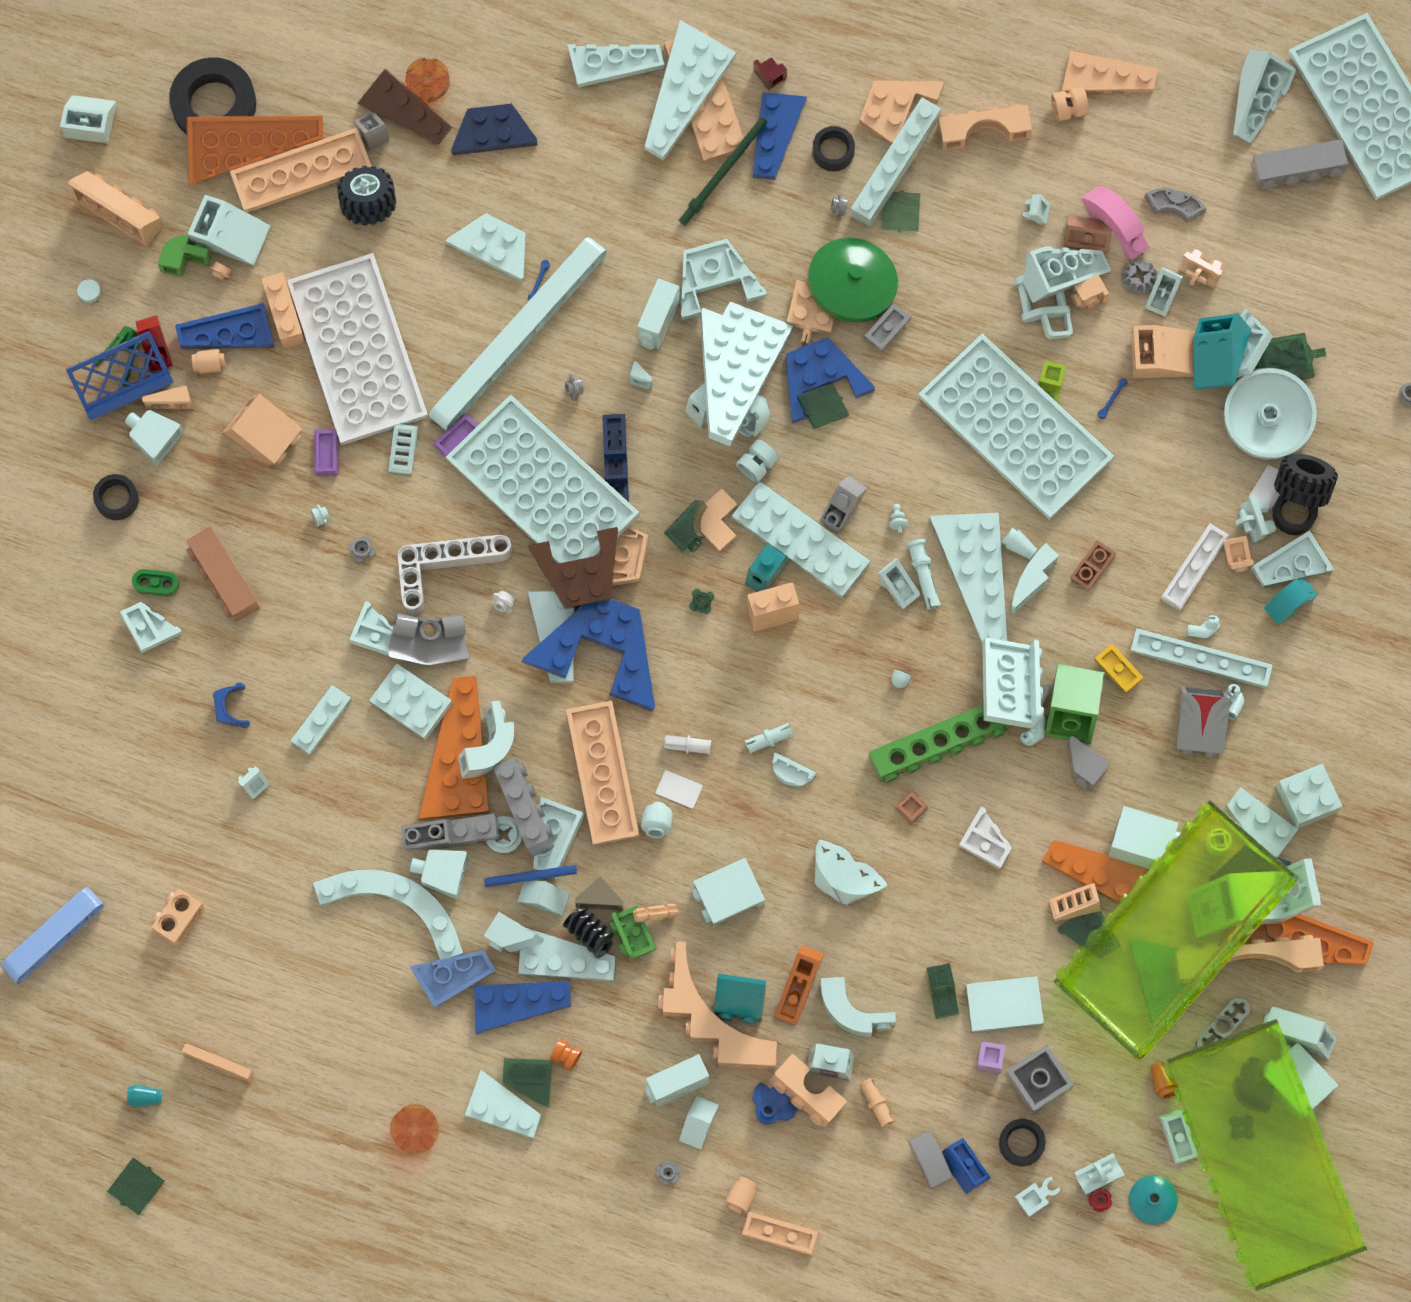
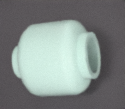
M653 802L646 806L641 820V828L646 835L659 839L670 833L673 820L672 810L662 802Z

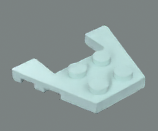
M728 239L684 250L682 320L701 315V308L696 293L739 281L742 284L747 302L767 297L764 287L759 284L752 271L750 272Z

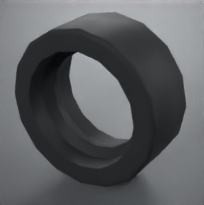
M829 126L816 134L813 140V158L822 169L840 171L851 164L855 153V141L846 129L839 126ZM829 138L840 139L846 144L847 152L839 159L826 158L820 151L822 142Z
M119 474L107 475L100 479L93 491V501L101 515L111 520H123L131 516L139 502L138 492L133 482L126 476ZM122 485L129 492V501L120 509H109L103 503V493L111 486Z
M1279 496L1273 507L1272 514L1275 525L1288 535L1304 534L1311 529L1318 516V508L1307 507L1309 510L1307 520L1299 525L1287 522L1282 515V507L1288 500Z
M1023 1118L1008 1123L1001 1132L999 1139L1000 1152L1005 1160L1012 1165L1020 1167L1029 1166L1038 1161L1044 1152L1046 1144L1045 1135L1041 1127L1032 1120ZM1016 1129H1028L1036 1137V1149L1029 1156H1016L1009 1149L1008 1138Z

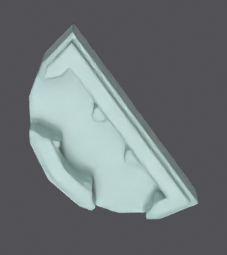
M776 752L774 753L772 760L773 772L783 784L791 787H801L810 783L817 775L816 772Z

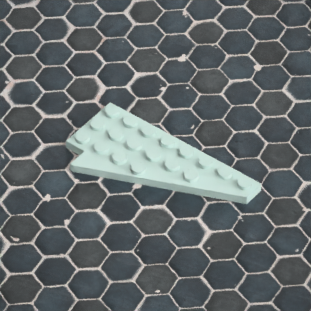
M733 302L729 303L723 315L702 308L700 315L708 438L731 446L793 329V325Z

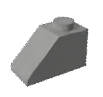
M1071 736L1067 746L1072 777L1075 778V783L1078 786L1092 791L1108 770L1110 763L1074 736Z

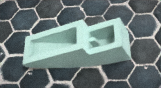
M1047 543L1033 556L1020 577L1010 610L1013 614L1047 585L1049 577L1045 573L1057 563L1059 555Z

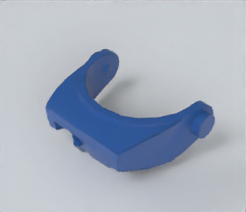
M236 683L235 686L225 687L213 692L216 722L236 727L241 726V728L249 727V720H237L229 715L225 708L226 695L231 692L244 690L245 685L243 683Z

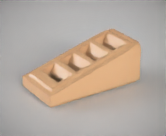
M187 386L142 397L146 409H193Z
M1095 883L1049 900L1055 922L1101 911ZM1077 900H1081L1082 904L1078 905ZM1072 902L1073 907L1069 909L1067 903ZM1063 904L1064 911L1059 912L1058 905Z

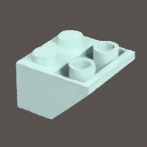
M72 95L64 106L60 129L64 138L108 144L117 102Z

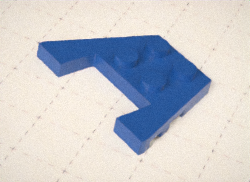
M829 337L786 353L791 421L793 424L812 416V412L804 397L807 393L845 378L855 398L875 391L874 385Z

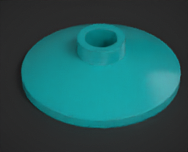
M1156 1175L1145 1176L1139 1179L1133 1185L1129 1194V1205L1133 1214L1139 1220L1148 1224H1160L1167 1221L1176 1211L1178 1197L1174 1186L1167 1179ZM1150 1195H1157L1159 1201L1157 1203L1151 1202Z

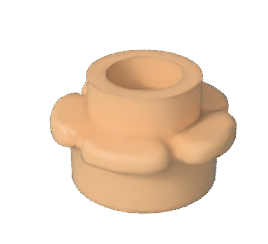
M216 261L213 267L210 266V269L213 270L212 275L221 280H224L225 277L230 278L231 269Z

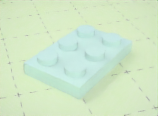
M397 663L369 700L371 704L424 740H427L453 704L451 699Z

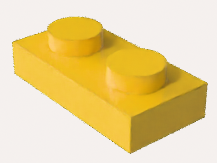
M1110 644L1094 658V661L1124 694L1128 693L1144 678L1113 644Z

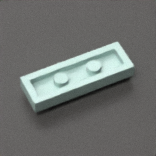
M332 685L291 739V743L311 756L352 701L351 697Z

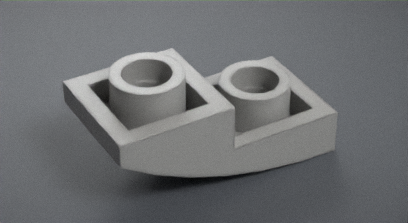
M931 1131L908 1140L915 1161L920 1164L929 1187L932 1188L952 1178L945 1158Z

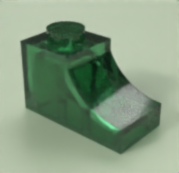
M694 500L664 532L684 553L695 552L702 545L701 540L705 537L701 532V519L708 506L701 500Z
M950 963L926 968L925 976L935 1020L959 1015L955 983Z

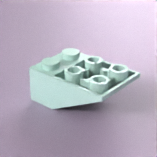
M204 195L188 232V237L192 245H204L209 251L254 266L271 225L225 201Z

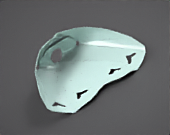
M818 841L815 851L814 884L826 895L841 904L848 905L887 886L885 880L871 866L866 863L855 862L846 849L828 841ZM823 846L824 849H829L830 851L823 853L821 847ZM837 853L845 860H837ZM860 870L869 875L862 877ZM874 881H876L877 884L880 885V887H879V886H875V887H874Z

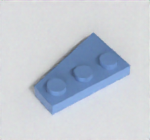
M484 950L410 966L434 1008L496 971Z

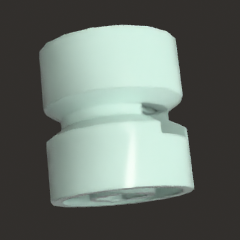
M756 439L748 448L749 454H743L736 462V466L748 479L759 483L767 473L766 468H772L779 460V456L767 443Z

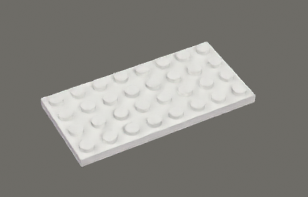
M373 253L287 280L341 445L394 429L395 424L407 425L428 418Z

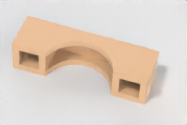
M1014 104L1008 108L999 109L998 107H993L981 112L971 110L964 114L955 115L950 113L939 117L938 131L942 151L964 148L968 137L973 132L984 128L1000 132L1008 142L1030 139L1032 126L1028 105Z

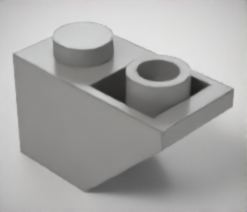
M848 475L838 484L820 521L839 533L858 507L868 487Z

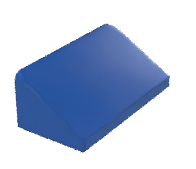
M964 1138L942 1151L951 1174L965 1194L973 1191L991 1178Z

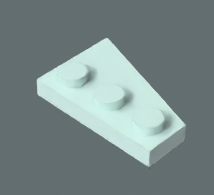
M1241 787L1226 806L1234 820L1250 838L1253 846L1278 857L1298 831L1296 827Z
M541 797L540 804L546 815L542 818L545 825L549 824L553 831L554 837L551 839L555 847L534 856L533 869L535 871L562 867L585 816L583 812Z
M480 1070L465 1116L534 1139L542 1117L541 1114Z

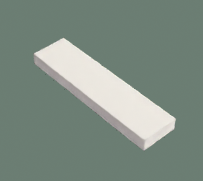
M1209 523L1160 599L1181 611L1223 547L1222 540L1228 539L1229 535Z

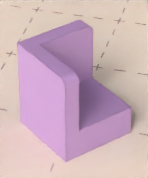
M982 1041L976 1070L1000 1074L1006 1045Z

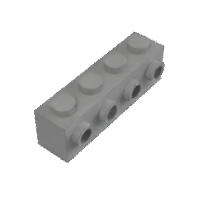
M1342 139L1257 154L1253 156L1251 162L1257 189H1272L1280 184L1294 185L1299 181L1307 179L1308 181H1315L1329 175L1330 177H1337L1345 173L1348 165Z
M511 758L494 766L493 769L528 851L534 857L554 848L555 846L551 839L554 837L553 831L549 824L545 825L542 817L546 815L541 804H536L534 797L537 794L532 783L528 784L526 780L528 772L524 764H519L515 758Z

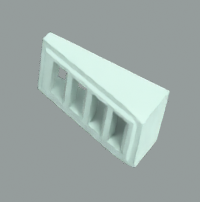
M395 424L389 472L412 475L419 433L416 426ZM398 443L410 444V447L399 446ZM397 452L409 453V456L397 455ZM395 461L408 462V465H397Z

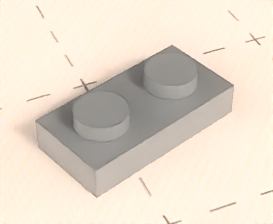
M893 303L864 335V339L882 353L910 322L911 316Z

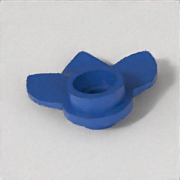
M762 1082L755 1087L752 1099L757 1106L755 1114L760 1123L770 1125L777 1120L787 1121L794 1117L798 1108L788 1103L789 1096L785 1093L781 1094L774 1087L769 1089ZM768 1109L772 1114L767 1115L764 1113V1110Z

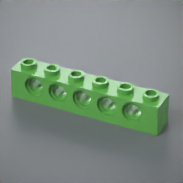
M983 704L869 752V760L879 782L886 780L889 783L898 779L899 774L904 772L911 774L918 771L923 764L929 762L932 765L941 761L945 755H957L964 751V747L969 745L973 747L979 746L988 737L994 736V738H998L1007 733L1006 730L1009 729L1010 725L986 721L989 727L987 729L979 728L977 722L984 720ZM963 729L968 733V736L960 738L955 732ZM942 738L947 744L943 747H938L935 745L934 740ZM915 747H921L925 753L917 756L912 750ZM900 756L904 762L900 765H895L891 762V758Z

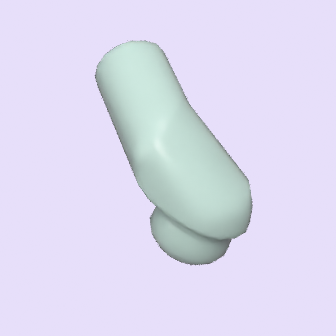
M1043 716L1042 720L1037 722L1034 729L1022 732L1020 740L1024 745L1033 746L1043 740L1047 722L1046 717Z

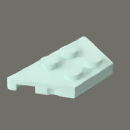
M485 213L447 238L446 245L523 282L526 245L525 232Z
M1247 309L1243 310L1241 317L1252 330L1237 378L1253 372L1273 337Z

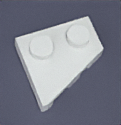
M981 806L961 840L959 847L1000 870L1012 847L1006 838L1002 836L997 825L992 822L985 808Z

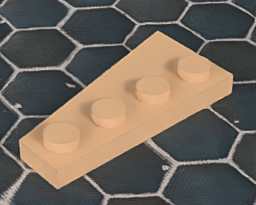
M1070 51L1062 91L1068 94L1070 89L1083 87L1086 94L1090 92H1103L1104 94L1112 93V91L1153 93L1158 69Z

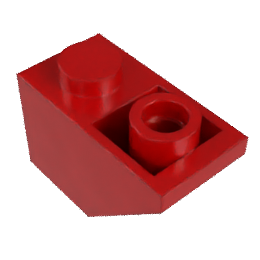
M158 315L135 321L138 335L150 331L166 367L173 366ZM147 338L141 341L145 354L149 353L151 347ZM153 350L151 356L156 357L155 352ZM149 360L148 365L151 372L162 369L158 361Z

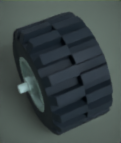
M367 165L362 166V168L356 167L351 172L347 171L345 176L340 178V183L337 185L341 213L348 221L352 220L354 224L362 223V226H367V224L375 225L376 222H383L385 217L389 218L392 215V211L396 208L394 183L388 172L385 173L384 169H377L376 166L367 167Z

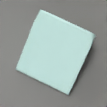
M634 361L630 372V383L651 390L653 388L652 378Z

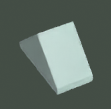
M1161 268L1145 308L1166 317L1180 288L1183 276Z
M526 881L523 883L517 903L563 917L570 893L546 881Z
M696 1096L687 1114L679 1142L702 1150L719 1105Z

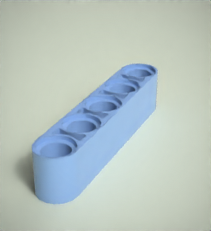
M89 887L82 889L1 963V968L16 984L21 983L95 917L104 907V903Z

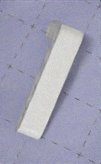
M493 535L412 544L400 548L398 552L401 596L405 611L409 615L416 616L424 610L422 570L506 561L512 555L509 538L504 535ZM503 544L507 546V549L503 552L495 550L498 545ZM476 547L484 549L481 554H474L472 552ZM452 550L461 551L457 557L449 555ZM431 552L438 554L433 560L426 558ZM406 555L415 556L411 562L403 560ZM409 577L417 578L414 584H407L405 582ZM411 599L419 600L416 606H409L407 604Z

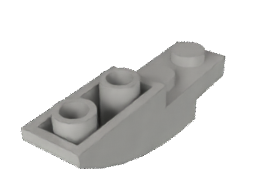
M495 813L452 821L443 819L401 826L404 850H429L479 844L480 841L499 838L498 819Z

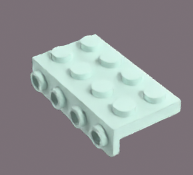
M985 637L982 642L984 720L1034 729L1037 722L1042 720L1044 708L1041 707L1043 687H1040V680L1043 670L1039 663L1042 656L1039 640L1033 639L1030 645Z

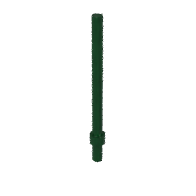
M759 118L696 199L693 198L687 205L688 209L678 220L682 225L686 226L694 214H698L704 207L702 204L768 123L765 118Z

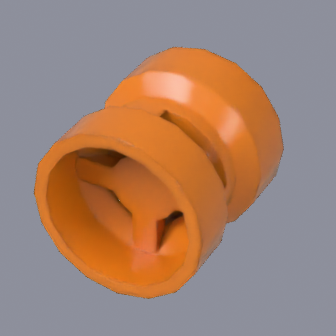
M561 1038L556 1044L550 1060L555 1063L564 1062V1068L572 1071L582 1054V1050L578 1047L570 1049L571 1046L568 1045V1042Z

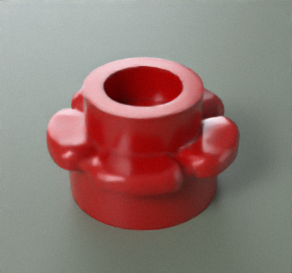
M1099 1188L1091 1192L1092 1194L1088 1197L1089 1205L1097 1212H1103L1105 1209L1108 1210L1112 1205L1111 1193L1106 1189ZM1098 1198H1102L1103 1201L1099 1202Z

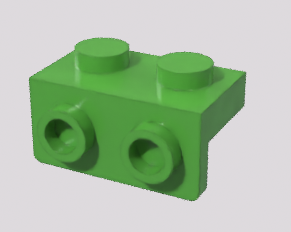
M638 905L618 914L612 913V921H609L614 935L618 934L622 941L618 945L623 957L628 955L630 961L656 950L645 922L637 923L634 921L633 911L638 909Z

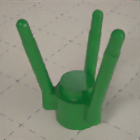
M123 326L120 333L117 334L104 351L139 335L132 328ZM103 359L98 360L95 366H98ZM129 368V370H128V372H127V375H126V378H125L126 381H127L128 378H129V374H130V371H131L130 368Z

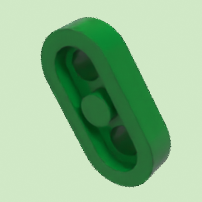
M141 569L135 572L132 577V584L135 590L141 594L172 596L179 589V581L176 575L171 572ZM143 580L149 581L146 586L141 585ZM167 582L172 583L170 588H164V584Z

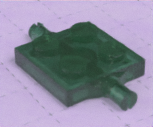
M1305 333L1276 337L1271 339L1254 369H1281L1292 373L1300 380L1311 379L1315 376L1312 365L1313 359L1326 357V351L1324 347L1311 350Z

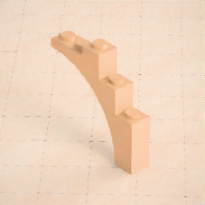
M676 942V948H671V963H675V972H670L669 986H674V989L664 988V995H659L658 1009H663V1016L691 1018V1020H686V1034L690 1035V1041L719 1043V1045H714L713 1060H718V1067L775 1070L777 1042L757 1039L740 1033L725 1024L710 1011L699 996L691 979L687 964L686 942Z

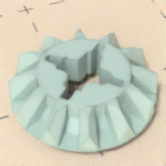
M508 816L497 817L498 829L503 832L510 830L508 833L510 842L505 839L499 841L498 839L486 840V843L490 849L497 853L508 854L517 849L520 842H522V836L515 819Z

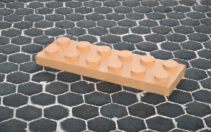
M707 30L701 31L705 35L709 36ZM674 39L664 42L668 58L671 54ZM723 76L690 122L704 163L730 156L743 140Z
M357 128L232 170L230 174L243 210L249 213L339 182L340 178L345 176L347 171L351 172L353 168H362V166L366 165L371 167V163Z
M612 701L566 709L593 846L639 837Z

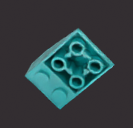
M1238 313L1199 319L1194 334L1195 390L1235 384L1252 330Z

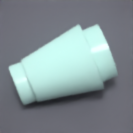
M1011 528L1001 542L1006 545V549L1027 559H1030L1037 550L1019 529Z

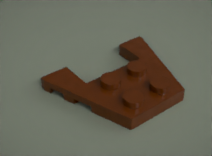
M617 527L597 531L601 555L554 564L549 541L528 545L530 553L535 558L564 609L609 601L611 599L618 535Z

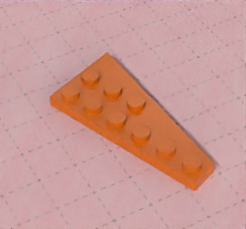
M323 116L187 117L188 185L323 139Z
M476 676L452 679L448 698L453 701V704L442 720L418 818L419 821L489 813L486 774L462 779L458 760L459 754L465 748L483 746Z
M1300 914L1279 924L1232 926L1227 928L1222 934L1218 947L1227 946V943L1241 942L1242 945L1251 944L1253 940L1264 939L1268 943L1275 942L1276 938L1289 937L1290 941L1299 940L1298 937L1313 935V938H1320L1324 964L1365 966L1374 942ZM1257 958L1241 959V960L1270 961V960L1257 959Z

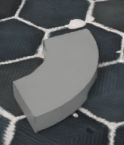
M1172 188L1155 189L1144 195L1155 214L1163 212L1175 213L1186 222L1207 211L1204 204L1195 196L1187 192L1172 190Z

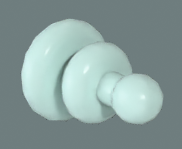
M894 504L892 506L894 513L890 516L892 521H890L889 526L891 529L901 533L902 529H905L909 522L905 519V514L900 512V505Z

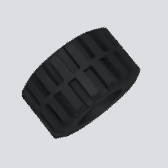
M1306 454L1286 455L1281 461L1274 487L1281 497L1294 504L1312 508L1323 507L1331 499L1338 479V473L1329 463L1317 457Z

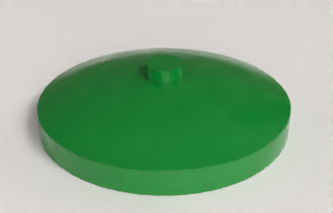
M840 238L822 246L814 255L807 274L808 288L816 304L830 316L851 323L867 322L881 316L891 306L898 288L897 272L887 254L876 245L857 238Z

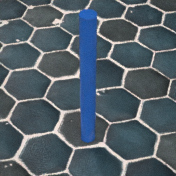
M576 865L488 877L484 879L485 887L574 875L578 873Z

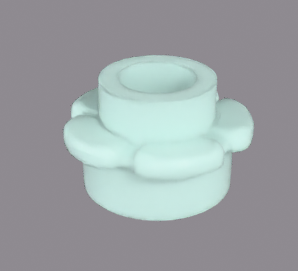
M317 504L316 508L311 509V514L317 527L323 524L326 526L327 520L330 519L326 508H321Z

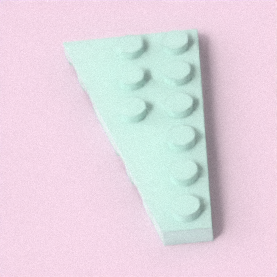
M681 20L679 21L645 143V150L663 161L736 58L735 51Z
M999 513L929 516V520L937 534V539L942 546L947 563L962 594L965 606L970 613L981 644L985 637L1007 641Z

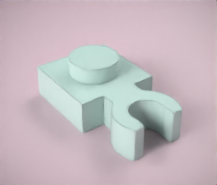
M1052 1177L1045 1179L1041 1188H1038L1036 1183H1034L1014 1197L1028 1218L1049 1204L1046 1199L1047 1196L1054 1197L1060 1192V1188L1054 1191H1050L1047 1188V1184L1053 1181Z

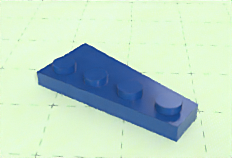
M762 92L760 117L765 118L768 123L757 135L753 178L776 179L785 152L792 139L794 129L807 101V96Z

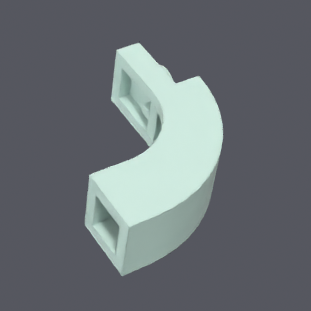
M491 701L484 710L489 732L488 744L482 747L465 748L458 756L462 779L478 777L490 772L494 766L500 763L511 748L514 739V723H505L506 715L504 709L501 708L500 701Z
M845 977L820 979L821 998L824 1008L832 1021L843 1030L857 1036L872 1037V1027H876L878 1031L890 1030L891 1026H895V1012L867 1014L856 1010L847 999Z

